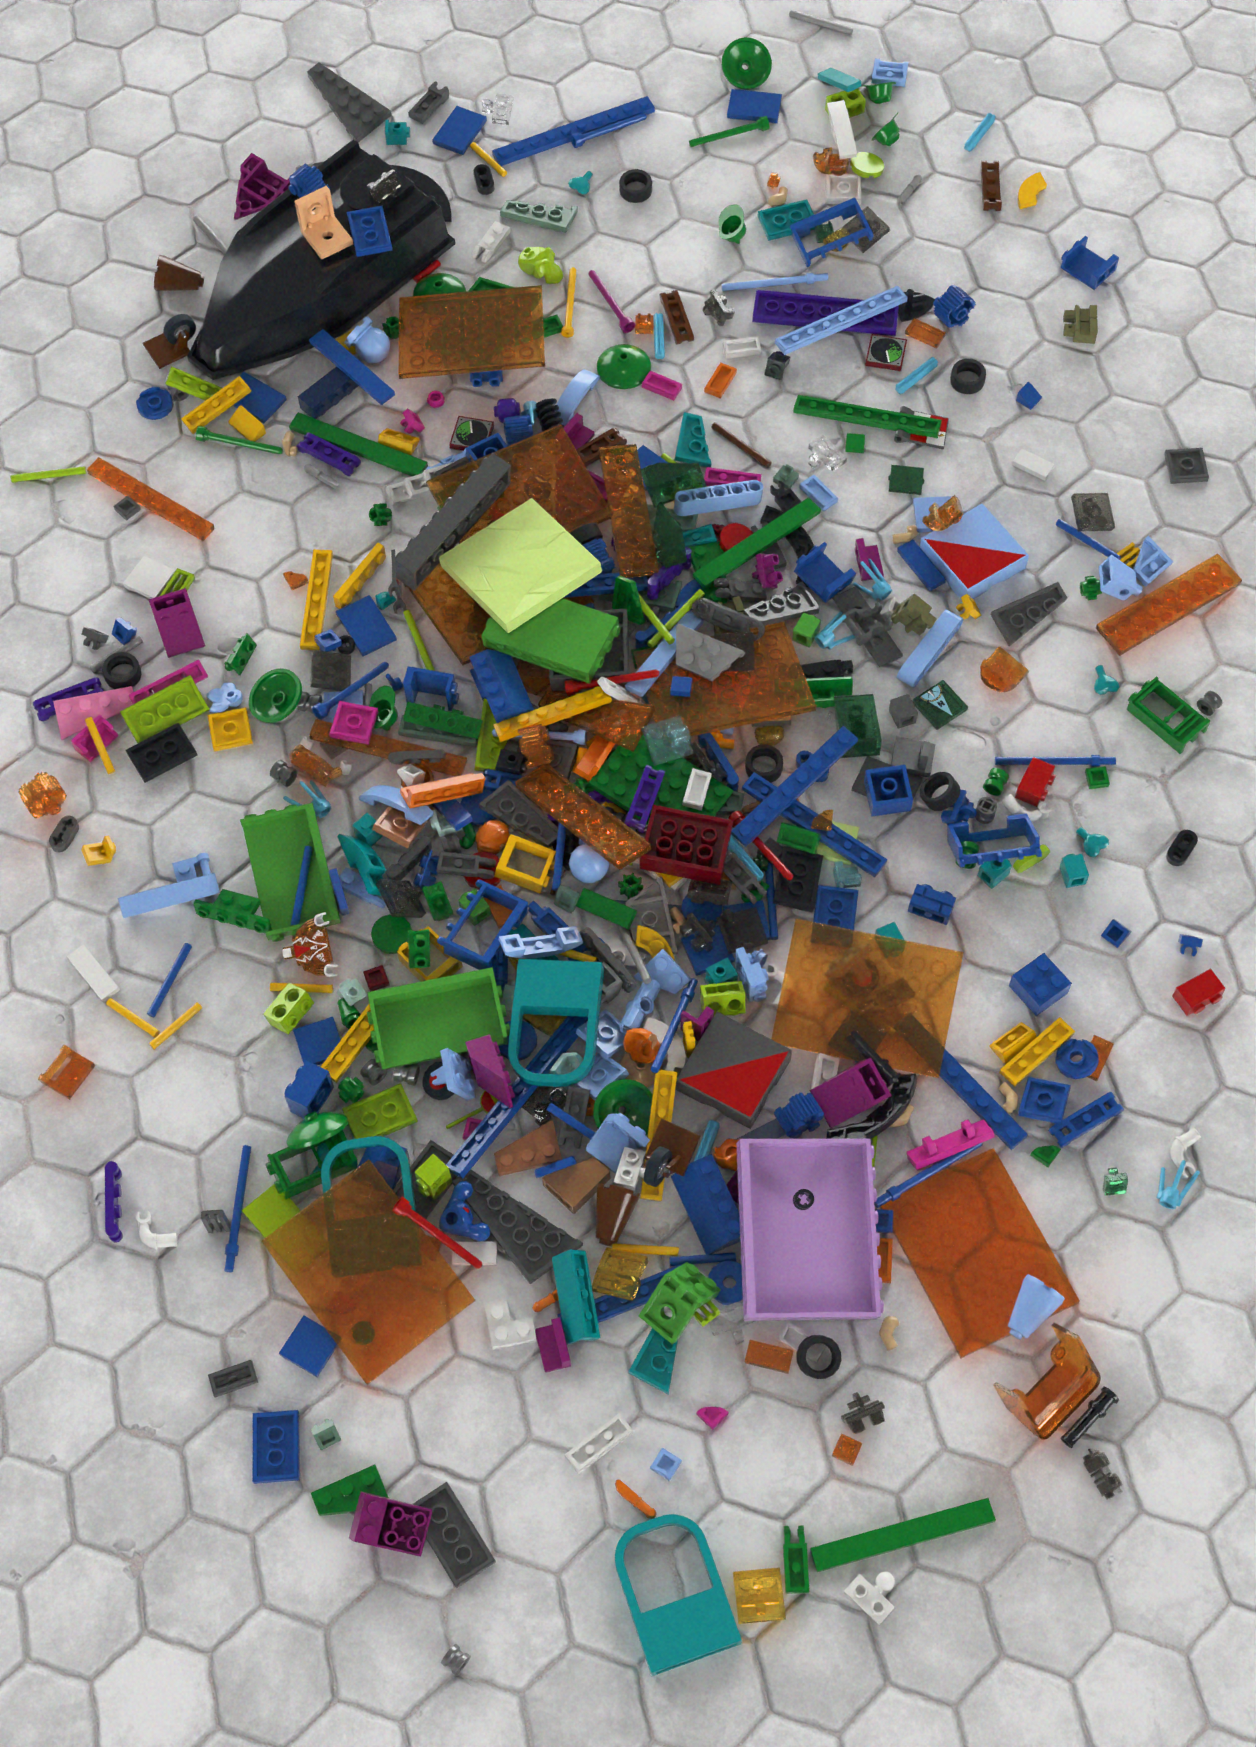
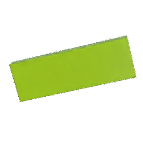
M172 366L165 383L205 401L222 389V387Z

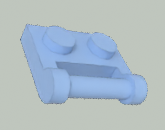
M875 58L871 83L896 82L892 86L905 87L908 62H888Z
M200 853L196 857L172 863L177 882L196 878L195 867L201 865L203 875L211 874L208 863L210 861L209 855L207 853Z

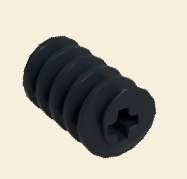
M555 398L544 399L535 405L545 440H555L556 435L564 428V425H560L563 423V419L559 418L561 412H558L559 406L555 405L557 403Z

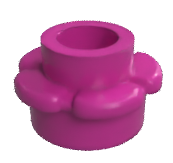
M432 391L428 395L427 403L433 408H438L445 403V397L440 391Z

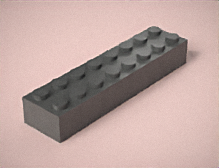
M494 453L489 457H485L480 467L476 471L471 472L465 484H460L455 495L449 497L445 501L444 507L434 513L432 520L422 526L416 538H411L406 549L396 555V578L415 591L440 563L439 557L454 548L509 487L511 483V465Z

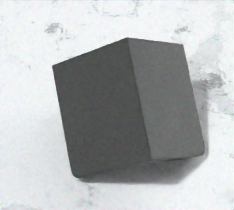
M909 694L890 700L889 712L898 729L916 723L918 712Z

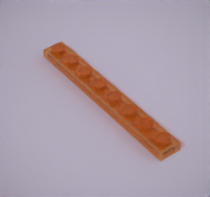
M100 457L87 468L89 475L123 495L129 496L135 502L202 541L215 529L214 524Z
M315 719L309 734L311 740L388 759V755L391 752L435 750L373 733L369 745L331 738L329 733L332 723ZM446 752V759H441V763H429V760H421L420 764L432 771L456 777L463 775L467 757ZM406 760L404 764H409V760Z

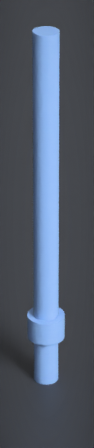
M806 273L804 276L722 284V291L798 283L814 284L817 281H827L828 273Z

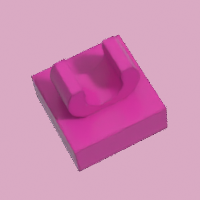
M408 408L402 413L405 419L400 424L404 427L407 426L404 429L406 433L410 434L414 429L418 432L425 429L416 413Z

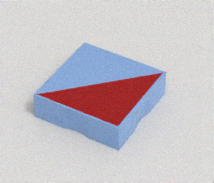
M983 503L922 537L920 543L922 551L944 576L950 588L960 599L966 594L974 599L985 593L993 585L1005 581L1026 569L1029 557Z

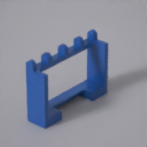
M852 198L790 225L792 237L807 267L810 266L811 259L821 255L823 259L826 258L825 253L837 248L840 252L842 251L841 246L854 241L856 245L859 244L858 239L867 236L869 241L873 240L872 238L874 237L856 198ZM857 215L863 227L862 230L808 253L806 252L800 239L811 234L810 228L842 216V219L845 220Z
M1027 813L1007 816V828L969 833L967 821L947 824V842L960 868L965 867V864L972 863L983 865V862L997 860L998 862H1003V859L1016 857L1022 860L1024 856L1031 855L1042 857L1040 836ZM1025 835L1030 844L1029 847L965 855L963 854L961 842H980Z
M477 880L475 885L480 888L476 895L468 893L466 898L471 903L466 910L458 908L456 913L461 916L456 925L452 923L447 924L446 929L451 931L447 938L440 936L437 939V943L444 946V954L481 970L493 967L498 959V949L501 946L498 940L499 936H506L513 927L518 928L527 915L528 902L482 880ZM482 896L513 910L483 956L452 942Z

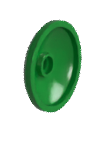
M744 37L734 40L727 46L722 56L721 66L725 78L733 86L750 90L761 86L767 80L772 69V59L764 44L756 39ZM742 65H746L748 69H743Z
M435 273L422 278L416 284L413 290V300L416 307L427 315L435 317L447 316L465 296L466 288L460 279L451 274Z
M619 344L606 349L597 361V373L600 379L608 386L616 389H631L641 385L651 371V361L646 352L637 346L629 344Z
M284 668L274 669L265 673L256 681L249 695V709L252 715L264 723H275L289 716L297 707L302 695L300 679L294 672Z
M620 1079L609 1083L599 1092L594 1103L593 1117L597 1128L599 1129L608 1114H619V1108L624 1106L625 1111L623 1115L630 1120L629 1123L632 1126H638L646 1132V1136L648 1134L653 1094L645 1085L635 1080Z
M314 1111L304 1116L305 1119L299 1122L289 1134L286 1141L287 1146L290 1149H300L320 1143L342 1131L349 1123L348 1118L341 1113L334 1112L317 1114Z

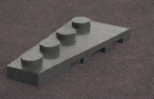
M802 581L796 587H790L780 595L775 594L771 596L770 600L766 602L761 601L744 609L743 614L762 622L765 626L800 618L803 612L808 615L818 614L820 607Z
M1056 582L992 611L990 615L1008 646H1011L1063 604L1068 597L1059 582Z
M506 781L479 803L480 809L541 845L549 848L557 842L558 827L511 781Z

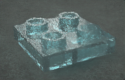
M680 715L642 727L654 766L693 754L690 745V732L687 726L683 724Z

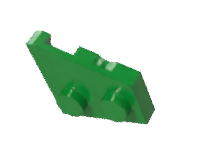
M622 576L616 577L612 609H627L628 621L638 625L645 624L636 582Z

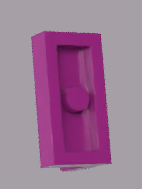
M576 413L556 435V449L563 453L565 451L571 453L592 439L595 435L594 431L583 425L582 415Z
M863 538L856 539L854 550L861 581L873 580L861 565L862 561L876 575L868 559L873 561L884 577L877 545L865 546Z
M707 1006L698 1019L683 1010L681 1013V1031H683L684 1022L691 1021L694 1032L693 1037H695V1040L700 1041L714 1017V1010Z
M560 1317L551 1319L552 1325L535 1329L546 1373L571 1367Z

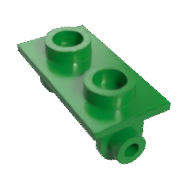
M248 633L238 638L232 650L235 654H230L224 663L227 671H232L233 669L239 676L242 674L257 646Z

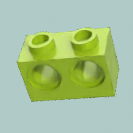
M858 88L850 92L841 91L826 96L825 110L828 115L827 103L842 100L845 101L849 118L865 112L866 100Z
M742 981L700 985L702 1012L708 1006L714 1010V1016L717 1012L725 1016L746 1013L745 990Z
M288 983L263 1015L271 1026L289 1035L303 1016L310 1010L314 1001L307 991Z
M434 1154L415 1171L417 1179L415 1182L419 1186L418 1190L426 1198L430 1196L435 1200L452 1183L449 1167Z

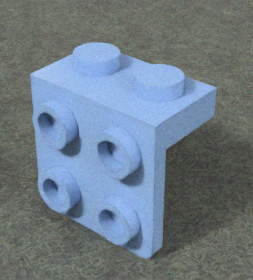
M621 1113L608 1114L586 1146V1151L609 1167L615 1174L624 1147L637 1150L638 1147H646L650 1141L645 1136L646 1132L638 1126H632L629 1123L630 1120Z

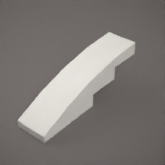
M845 101L827 103L839 159L857 157L856 145Z
M454 462L424 470L422 474L405 478L403 482L387 486L386 492L392 506L442 489L434 473Z

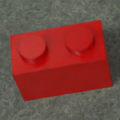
M1033 757L1017 788L1015 798L1035 807L1038 806L1040 800L1044 802L1048 794L1046 788L1048 785L1052 786L1056 775L1053 774L1055 766Z
M1210 968L1176 987L1172 997L1186 1016L1193 1012L1194 1014L1200 1013L1209 1003L1213 1005L1223 998L1222 994L1226 988Z

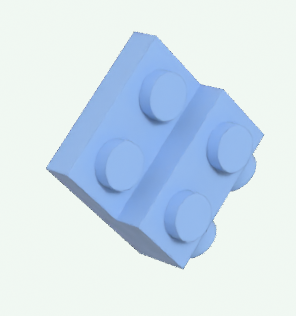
M744 947L736 949L735 969L740 981H742L749 1003L765 1000L767 998L765 991L768 989L766 981L769 980L766 969H762L759 962L753 964L750 953L746 954Z

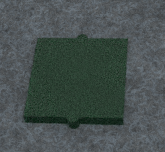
M891 465V474L888 476L890 481L889 492L921 495L922 484L925 481L923 479L924 468Z

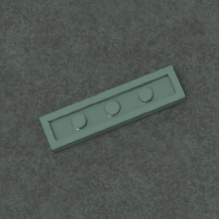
M402 715L398 729L399 736L476 747L478 739L406 722L403 720L404 715Z

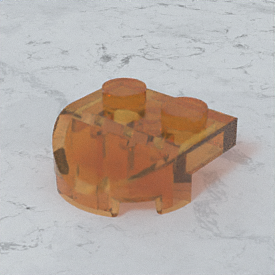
M832 147L824 148L823 153L815 152L813 154L814 165L821 173L834 174L835 176L847 173L850 158L840 160L839 154H833Z
M954 495L941 507L936 502L933 503L929 508L930 514L928 517L924 516L922 522L929 529L935 531L945 530L952 524L958 523L963 516L960 500Z
M1000 646L987 660L984 659L980 666L981 680L988 688L997 692L1013 690L1029 673L1027 668Z

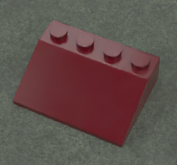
M653 805L640 854V869L720 885L733 820Z

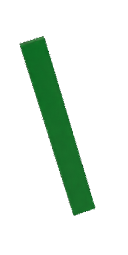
M803 395L797 396L793 413L893 431L901 429L910 434L938 438L942 420Z
M299 412L289 425L290 430L303 435L309 432L347 452L409 476L422 474L428 467L427 461Z
M808 497L694 572L693 578L704 589H707L714 584L715 579L725 577L757 554H760L820 514L821 509Z
M985 1498L810 1548L816 1571L821 1572L995 1522L996 1519L989 1498Z

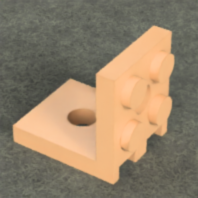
M327 186L294 201L300 231L321 259L353 245V239L334 215L331 193ZM327 236L332 237L331 239H324Z

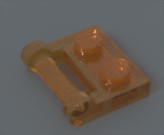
M63 1045L60 1048V1053L44 1074L41 1073L37 1079L70 1100L95 1065L92 1061L76 1053L68 1046ZM67 1057L71 1058L55 1081L51 1080Z

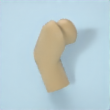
M780 187L779 194L770 197L768 204L771 207L785 204L788 189Z
M287 431L282 440L285 454L289 457L296 456L298 452L297 447L291 444L294 438V434L291 431Z
M907 526V533L893 534V544L906 543L914 539L918 535L917 526Z
M673 907L669 910L670 916L676 922L672 927L676 934H680L682 931L685 932L687 930V922L679 909Z
M1004 1082L998 1090L1006 1097L1003 1109L1008 1114H1011L1018 1108V1095Z
M909 1104L903 1114L890 1127L895 1128L907 1124L914 1107Z
M895 1316L886 1317L879 1330V1335L888 1351L898 1346L892 1335L894 1329L899 1325V1321Z

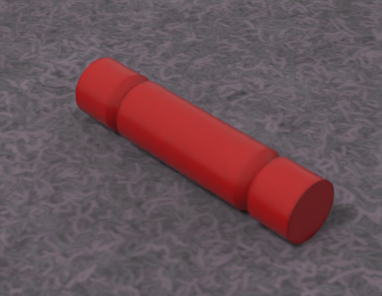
M435 260L413 277V280L418 283L422 278L431 274L441 266L440 261Z

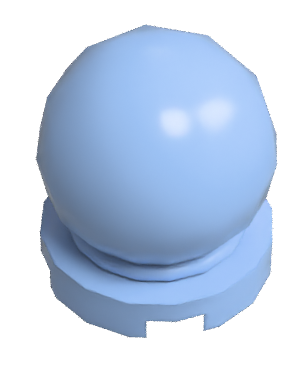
M367 316L363 319L362 325H357L348 335L344 344L348 348L355 346V351L360 359L367 363L375 364L383 361L389 354L390 341L384 331L372 327L373 321Z
M594 831L584 832L579 839L580 846L576 847L571 853L569 860L572 875L583 883L600 881L607 874L609 862L615 860L619 851L612 840L609 839L606 842L604 839L599 838L600 833Z

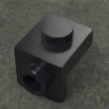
M781 351L773 352L768 357L765 376L781 380L784 369L789 364L791 357L784 355Z

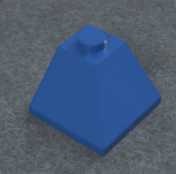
M375 1146L366 1148L352 1177V1181L390 1195L402 1175L398 1156L392 1150L385 1147ZM402 1147V1149L404 1150L409 1159L407 1148Z

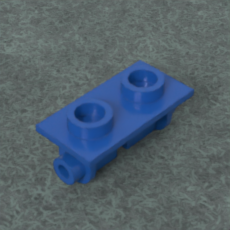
M432 850L426 856L423 855L420 860L419 867H421L420 873L416 874L413 884L416 885L414 893L418 889L422 890V887L432 886L436 882V878L430 876V873L438 875L437 865L439 856L434 855L432 857Z
M500 946L498 949V959L493 965L496 986L500 985L501 990L504 991L505 984L508 983V956L505 955L502 946Z

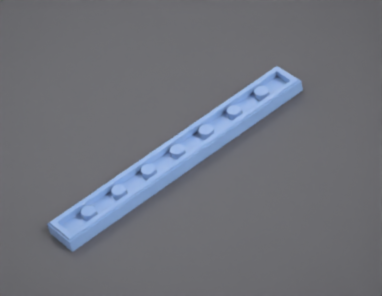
M895 286L776 338L775 344L784 355L905 303L907 302V296L899 286Z

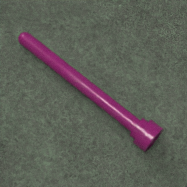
M590 270L588 273L590 278L620 320L619 326L624 333L631 332L635 328L634 321L624 315L596 272Z

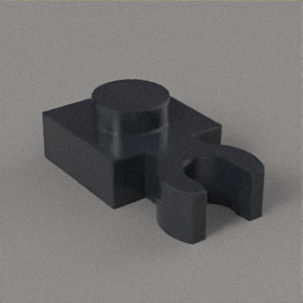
M782 481L778 482L779 489H775L773 485L770 486V493L775 496L774 501L784 513L801 503V500L791 488L788 490L784 489L785 485Z

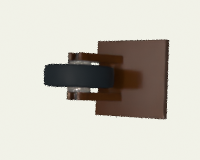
M178 314L166 322L162 334L143 342V346L159 369L188 356L190 349L188 348L187 341L195 334V322L187 314Z
M661 1119L645 1156L646 1162L643 1164L645 1168L644 1182L657 1187L670 1174L676 1173L684 1176L701 1136Z

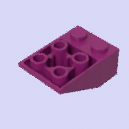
M186 588L149 599L168 658L205 647Z
M490 1034L465 1042L477 1085L509 1108H512L511 1098L515 1096L512 1086H508L511 1080L508 1071H503L506 1067L503 1057L498 1056L500 1050L497 1042H492Z
M871 1058L861 1060L809 1090L824 1112V1118L830 1128L892 1096Z
M360 1492L349 1539L354 1542L421 1557L433 1509Z

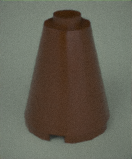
M159 255L156 265L158 266L157 272H155L154 277L155 290H199V287H203L204 276H201L200 271L165 255Z
M598 1183L596 1238L600 1239V1244L612 1246V1243L618 1242L639 1200L640 1193L633 1195V1190L615 1185H610L607 1188L604 1187V1183Z

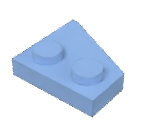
M1147 536L1143 540L1133 570L1136 573V578L1146 587L1166 570L1173 561Z

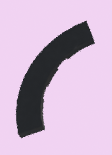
M390 165L413 181L415 187L426 196L431 194L435 197L436 203L441 206L445 222H452L448 197L433 179L408 167Z
M766 505L760 524L764 522L769 524L784 514V512ZM802 526L785 536L786 540L793 547L797 559L802 555H808L814 547L810 536ZM798 575L796 584L803 581Z
M916 1073L901 1074L890 1090L892 1096L888 1097L882 1106H879L866 1116L867 1119L860 1123L827 1129L826 1139H872L882 1133L903 1114L909 1105L916 1089Z

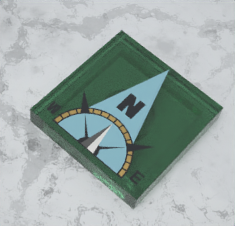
M944 680L912 700L914 706L936 730L968 710L965 702Z

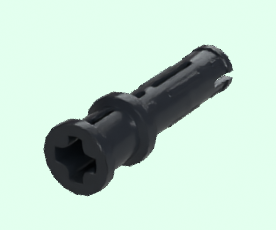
M856 1029L845 1038L865 1059H872L882 1079L886 1082L887 1088L901 1076L900 1072L897 1073L888 1064L889 1061L887 1059H882Z
M1103 1386L1102 1392L1097 1398L1088 1403V1409L1061 1436V1440L1066 1446L1072 1448L1098 1418L1106 1416V1411L1113 1403L1117 1404L1119 1402V1398L1109 1388Z

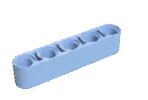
M749 480L678 491L675 495L673 510L679 516H688L758 505L762 499L763 484L758 480Z
M947 609L944 610L902 665L897 674V679L915 688L957 633L963 623V618Z
M215 873L123 896L118 898L122 916L126 918L220 893Z

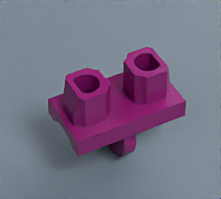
M757 554L756 571L752 573V578L758 579L762 588L777 589V584L783 581L781 572L774 571L773 567L779 564L778 555Z

